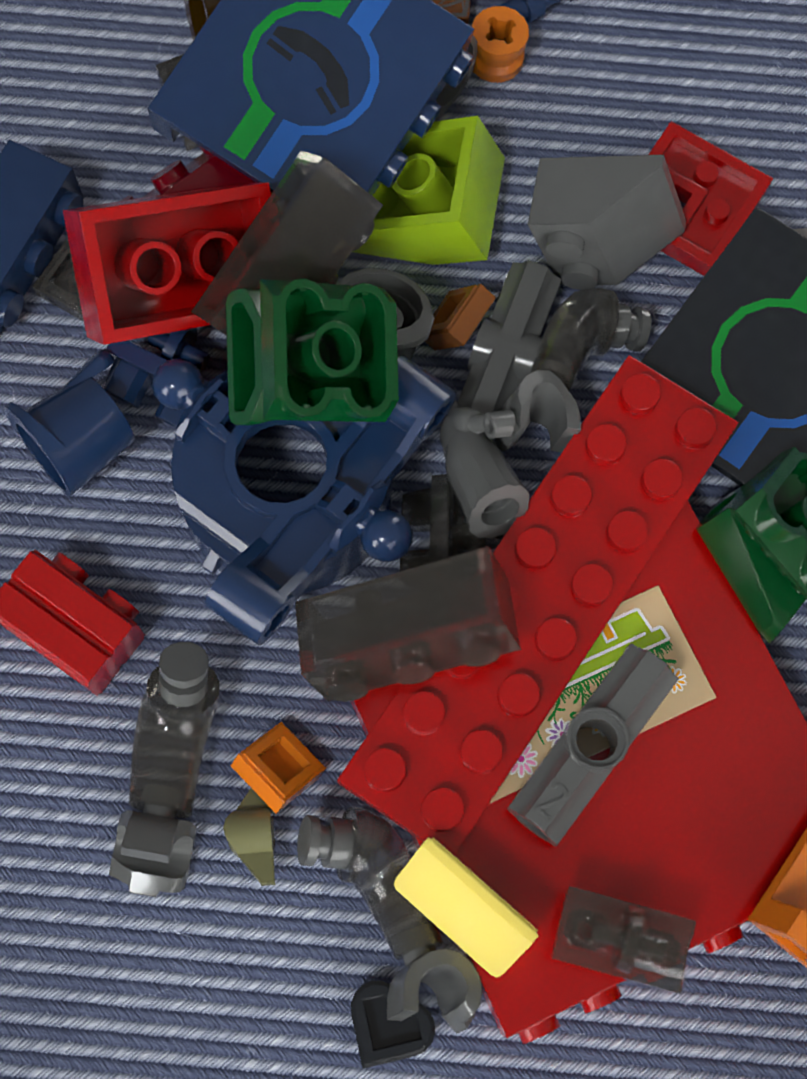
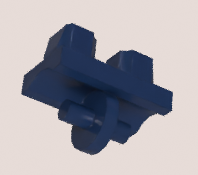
M197 328L176 331L171 334L165 333L149 336L147 343L161 350V357L129 341L108 344L106 350L111 353L115 361L110 368L104 390L111 396L138 408L153 380L157 368L167 360L181 358L192 362L198 369L204 370L209 362L210 354L195 347L198 335ZM204 379V384H207V383L210 382V381ZM160 403L154 415L176 428L185 409L173 410Z

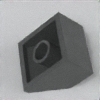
M664 155L540 158L528 226L553 274L561 278L560 285H566L576 290H590L597 285H618L685 232L686 218Z

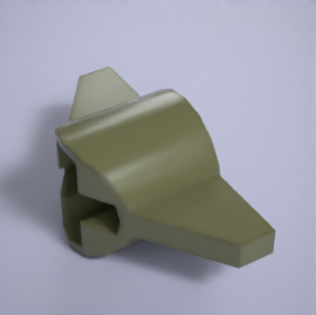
M250 788L238 808L225 819L223 827L225 837L231 851L239 857L261 886L275 885V837L272 809Z

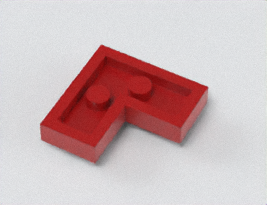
M671 121L648 155H664L679 201L686 204L683 208L686 226L685 232L663 248L661 252L705 276L756 206L759 205L774 178Z

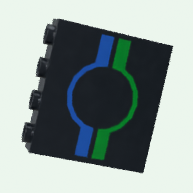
M757 206L641 361L646 366L739 422L711 465L739 486L751 480L785 450L796 447L799 452L807 453V238Z

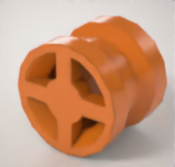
M492 6L482 10L475 17L472 28H474L473 35L477 40V57L473 73L491 83H502L513 79L523 66L524 50L529 38V26L525 18L516 10L505 6Z

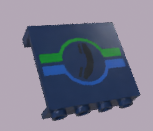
M220 0L147 109L153 129L172 142L181 133L255 182H269L271 193L329 230L328 243L338 249L347 234L357 239L368 224L376 209L369 201L382 183L386 187L391 188L409 159V156L402 151L415 133L423 138L435 122L442 108L435 101L445 85L448 84L455 89L464 78L475 57L467 52L474 28L431 0Z

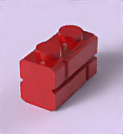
M36 549L30 551L11 574V579L0 588V625L94 695L98 696L119 672L121 665L127 662L144 640V632L133 621L140 612L111 589H108L101 598L86 587L83 583L89 577L88 573L62 553L58 552L51 561Z

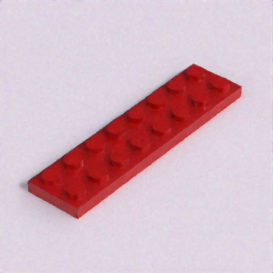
M628 355L582 422L581 431L573 435L530 498L525 515L516 518L337 779V783L423 843L428 837L430 839L435 838L455 856L739 422Z

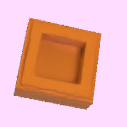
M282 721L241 751L230 765L275 814L316 782L326 769Z

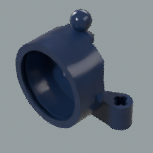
M402 355L398 357L399 401L386 422L271 420L255 425H234L229 418L228 370L216 376L209 383L204 384L201 371L192 362L179 358L167 360L161 364L153 376L152 389L155 397L165 407L173 410L185 409L174 432L176 439L171 461L174 493L197 546L206 557L203 564L204 569L212 575L217 570L221 572L209 589L204 605L257 645H262L281 626L302 593L315 591L341 580L360 566L368 556L381 562L396 561L403 557L413 543V530L408 520L402 514L390 510L392 480L422 442L429 438L445 419L456 400V391ZM274 425H293L310 432L323 446L327 457L326 471L318 486L305 497L288 503L267 502L252 495L240 482L237 473L238 458L246 442L260 430Z

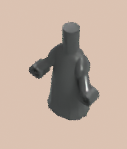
M455 400L449 413L440 424L439 438L443 447L447 478L464 512L469 531L477 538L493 539L497 536L505 535L516 518L525 515L529 506L528 490L520 482L503 453L491 440L492 438L512 436L515 426V415L511 410L482 414L469 407H459Z

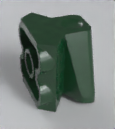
M260 279V290L241 288L229 293L226 300L229 418L234 425H255L271 420L387 421L399 401L396 302L382 287L368 283L339 285L315 283L307 279L293 281Z
M796 447L781 452L751 480L720 500L696 527V530L758 632L768 643H771L784 629L807 599V453L799 452Z

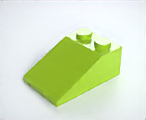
M479 116L435 121L423 138L414 133L402 151L409 156V159L391 188L381 183L370 199L369 203L374 205L376 209L357 239L347 234L338 249L334 247L336 250L429 265L488 260L505 157Z

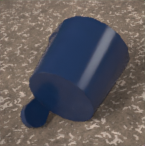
M106 349L96 352L73 378L54 394L25 410L13 402L3 407L9 422L29 452L55 485L68 497L78 491L135 441L134 433L123 413L109 394L93 378L115 361L111 353Z

